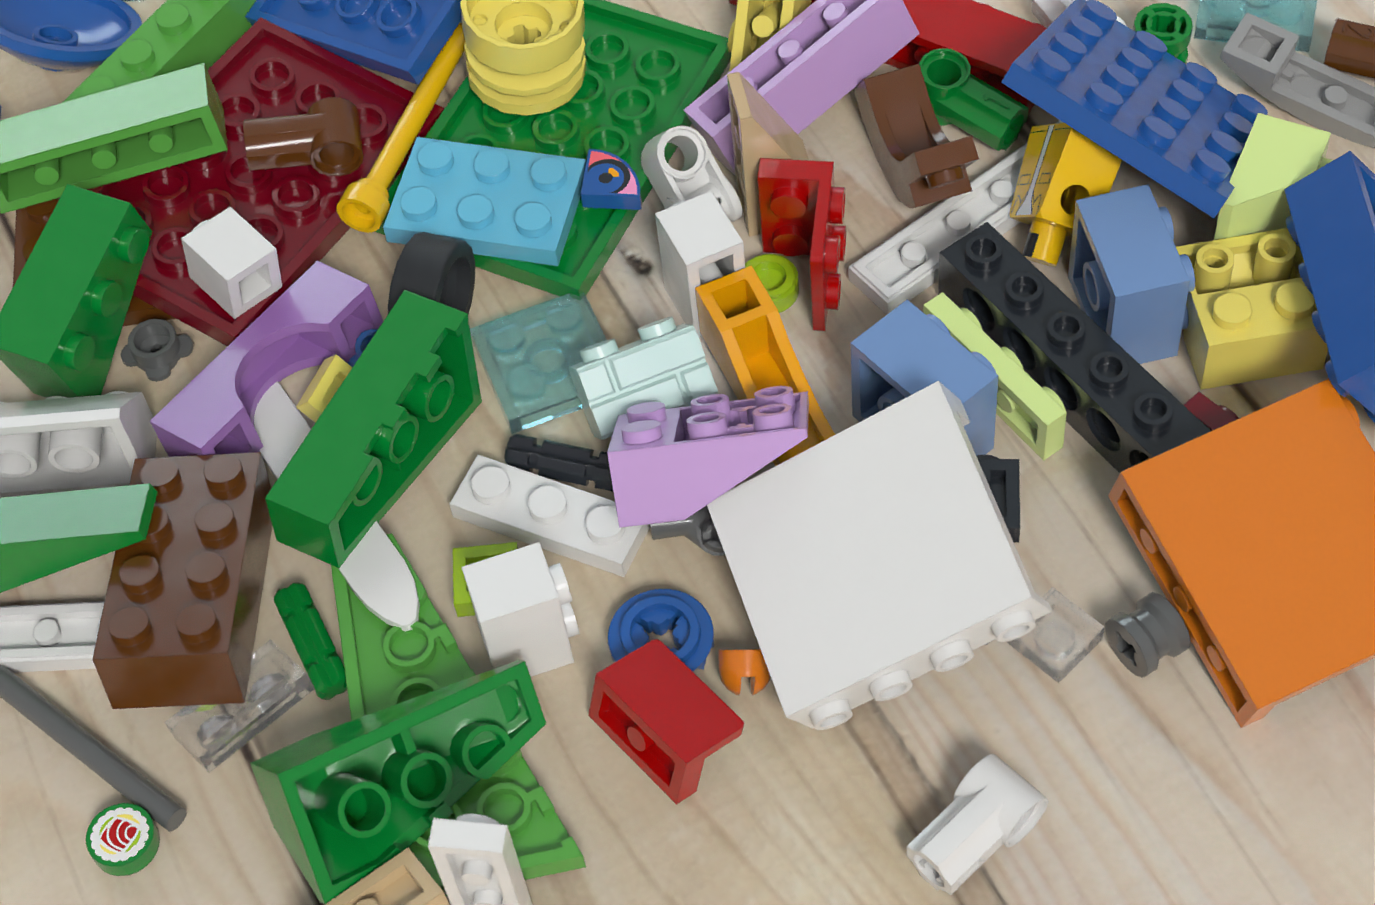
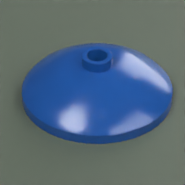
M0 0V49L21 61L49 71L81 70L99 66L142 25L141 18L137 12L122 0Z

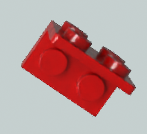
M760 158L758 190L763 253H779L785 256L810 255L813 331H826L828 310H839L841 274L838 273L839 261L844 262L847 231L846 225L836 224H843L845 187L834 186V162Z

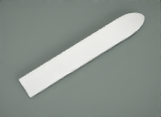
M277 381L265 392L257 405L254 415V428L263 444L259 452H261L263 460L278 480L311 428ZM376 521L338 569L354 594L370 612L388 625L400 627L404 632L413 630L411 626L419 619L420 602L416 583L405 560Z

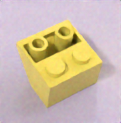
M1288 228L1176 247L1179 255L1186 254L1189 257L1195 274V289L1188 292L1187 297L1188 327L1183 329V338L1200 390L1323 369L1328 347L1313 324L1312 313L1317 310L1313 294L1307 289L1300 276L1298 266L1304 260L1301 249L1293 240Z

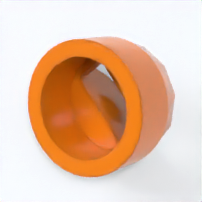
M718 650L720 679L727 690L735 695H739L741 691V677H750L752 695H756L766 687L771 676L761 650Z

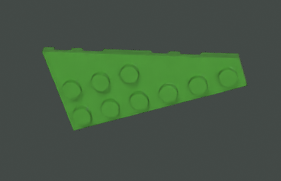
M392 533L386 535L405 560L417 587L420 610L418 621L411 626L413 630L404 632L402 628L388 625L370 612L354 594L339 569L331 565L351 721L476 676L460 652L457 642L446 623H443L432 605L424 586ZM518 750L489 779L481 778L451 807L453 813L447 818L448 820H456L464 814H478L490 817L499 824L507 825L525 880L586 867L583 854L560 821L543 787L539 785L524 760L521 750ZM431 826L409 849L439 885L445 896L448 897L428 847Z

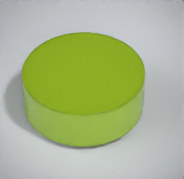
M763 254L753 257L745 263V268L752 265L779 313L787 310L795 303L799 295V277L797 268L790 260L776 254Z

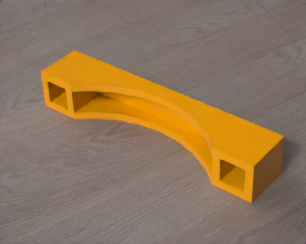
M752 265L695 287L700 333L738 400L755 398V392L774 386L793 388V393L808 391V437L773 460L774 465L777 466L834 436L835 433L821 410L801 369L778 309Z

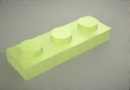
M943 292L923 305L924 314H932L938 317L955 340L971 353L978 352L982 354L994 367L998 375L996 414L1043 461L1062 449L1067 412L1059 396L1052 389L1038 385L1024 371L1020 360L1013 351L1007 347L1000 348L983 331L980 322L967 308L960 309Z

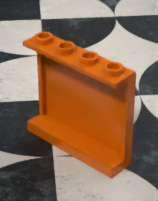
M1329 378L1120 472L1108 497L1167 600L1183 619L1192 644L1241 728L1265 717L1275 705L1375 658V451L1360 429V420L1355 407L1348 398L1338 394Z

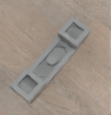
M1247 12L1223 48L1220 59L1247 85L1291 115L1323 131L1364 146L1375 148V87L1296 52L1295 49L1300 38L1299 35Z

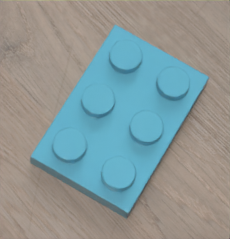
M417 137L383 225L387 242L406 245L415 234L427 232L464 240L472 248L473 254L558 266L580 201L586 160Z

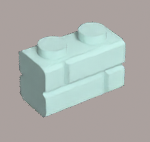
M668 317L637 329L641 340L618 348L615 339H609L579 351L583 362L569 366V372L594 437L601 440L611 437L618 415L627 414V409L631 406L646 402H661L665 404V409L691 406L690 401L697 397L718 394L700 339L692 324L676 326L673 317Z

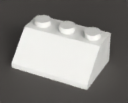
M113 391L105 395L72 398L52 396L44 400L11 403L0 401V497L129 485L134 460L137 458H155L157 434L150 423L153 415L143 393Z

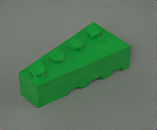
M403 291L266 496L265 500L277 542L340 568L376 521L379 523L481 404V393L467 313L410 291Z

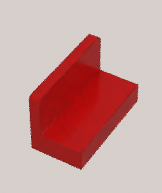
M658 639L651 640L596 673L588 716L676 805L697 792L705 758L742 735L744 721Z

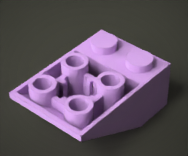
M774 386L755 392V398L729 401L727 395L710 394L691 400V406L665 409V404L661 402H646L629 407L627 414L618 415L607 451L619 528L685 520L808 437V391L793 393V388Z

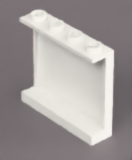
M939 381L727 491L707 505L785 716L816 730H826L841 725L853 716L851 709L872 699L875 701H886L896 698L912 688L913 683L911 680L933 669L937 672H944L958 668L974 657L973 650L995 639L998 642H1007L1020 638L1035 628L1036 623L1034 620L1052 612L1049 602L1034 591L964 429V426L970 423L961 400Z

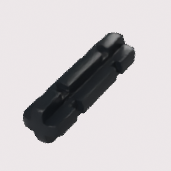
M520 434L512 435L507 443L504 454L507 465L531 473L533 469L539 470V476L587 486L589 480L594 481V488L613 492L607 452L601 451L599 457L593 456L594 449L550 440H544L542 445L537 444V438Z

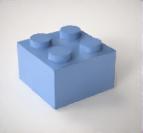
M1149 184L1076 200L1068 272L1069 281L1081 310L1139 364L1178 355L1182 329H1187L1188 310L1186 306L1188 292L1195 289V274L1192 263L1186 254L1179 255L1173 242L1174 227L1171 215L1165 206L1158 207Z
M907 299L850 342L852 416L859 422L939 381L956 395L964 406L970 423L965 425L964 429L975 454L986 455L994 448L998 375L986 357L978 352L971 353L955 340L938 317L932 314H924Z

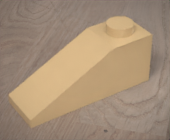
M740 72L727 74L736 189L741 202L749 237L762 234L758 190L760 158L809 159L803 140Z

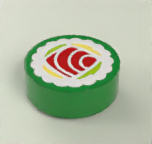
M130 803L115 804L102 810L92 820L86 833V847L89 854L102 871L114 876H127L144 869L154 859L160 843L159 831L150 815L140 806Z

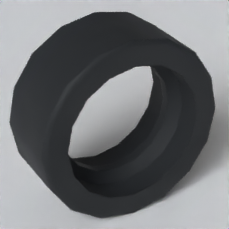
M427 232L415 234L404 246L397 261L390 285L388 314L404 290L469 314L475 286V259L469 244L464 240Z

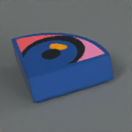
M589 149L581 189L583 207L642 210L640 184L636 173L630 165L612 153L598 149Z

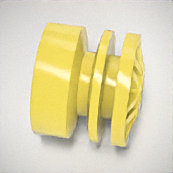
M461 0L467 75L471 89L483 103L503 113L527 116L550 112L569 102L582 87L586 71L585 41L583 37L585 29L584 0Z

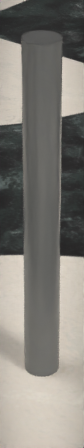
M0 665V697L133 804L143 808L153 820L167 831H173L183 823L187 814L185 808L4 665Z

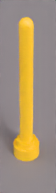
M462 23L458 24L424 75L368 176L349 184L336 207L337 213L341 220L349 227L360 232L371 233L377 231L390 209L387 189L465 51Z

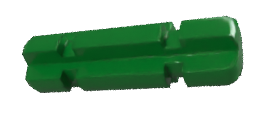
M297 582L291 584L288 588L279 589L275 593L273 600L317 696L323 700H330L337 694L345 693L347 691L344 665L314 606L307 587Z

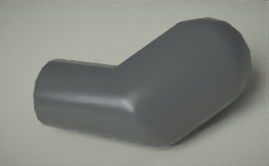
M707 505L685 520L650 524L653 540L685 536L711 555H725Z

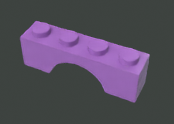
M316 261L150 420L168 457L259 452L263 444L254 428V415L257 405L265 392L277 381L279 383L289 375L305 368L321 365L324 359L333 355H338L347 363L356 354L355 344L359 335L366 330L379 329L383 323V318L369 284Z

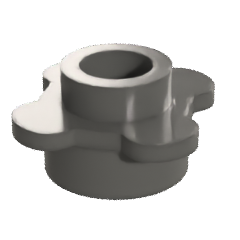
M150 319L141 322L130 332L128 345L124 346L121 351V359L128 367L137 366L144 370L149 380L155 382L162 381L170 376L171 369L176 366L180 358L187 357L192 353L193 342L188 335H177L174 327L169 322L161 319Z

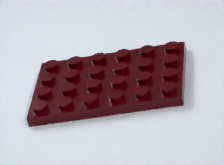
M263 18L254 23L207 70L223 106L228 150L87 189L131 203L152 230L148 250L141 266L133 296L225 346H229L316 261L320 262L351 228L339 217L336 208L349 184L368 176L414 95L413 92ZM329 97L343 98L357 106L360 116L364 157L363 163L354 172L343 176H328L319 173L312 165L249 171L243 131L244 120L307 114L312 104ZM437 104L433 106L417 137H426L443 112V107ZM415 140L411 148L409 149L406 157L404 158L402 164L400 165L397 173L395 174L392 182L406 166L412 148L414 146ZM229 207L235 210L276 248L283 286L236 319L229 315L189 277L181 240L198 224L212 219Z

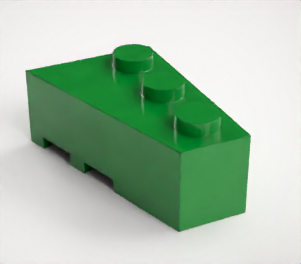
M67 184L1 309L0 360L34 394L45 398L52 396L72 398L102 394L152 234V230L131 203Z

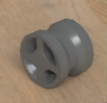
M1151 592L1137 601L1136 610L1128 615L1120 612L1105 622V632L1112 650L1130 672L1141 678L1155 671L1158 668L1159 659L1165 655L1176 657L1190 648V636L1183 619L1173 605L1158 593Z

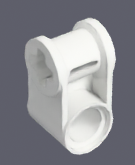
M677 126L653 137L646 143L641 153V165L644 174L648 177L664 209L669 208L678 201L691 199L712 191L731 222L741 218L743 211L740 199L731 183L723 175L705 139L698 131L688 126ZM667 143L675 144L683 152L684 166L682 171L673 169L666 162L664 150Z

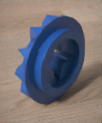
M654 589L635 595L617 610L610 623L608 644L612 660L616 662L650 642L646 632L649 634L653 632L656 635L662 636L668 630H673L674 645L678 649L673 647L670 650L692 672L696 669L704 670L706 658L711 648H714V630L710 615L698 600L681 591Z

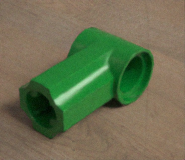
M940 48L932 50L922 57L919 65L939 125L954 124L995 150L1000 151L1003 149L1006 151L1015 142L1023 125L1026 123L1029 108L970 73L971 66L967 58L960 52Z

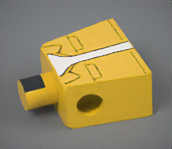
M1064 122L1033 126L1031 128L1010 208V218L1031 225L1022 255L1028 260L1052 267L1057 266L1066 236H1072L1076 200L1110 193L1122 159Z

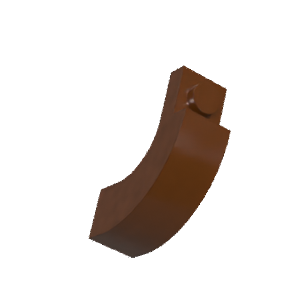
M919 64L864 79L854 89L861 117L877 161L893 192L905 206L913 209L972 191L966 167L979 160L973 137L968 136L951 142L947 139L931 105Z

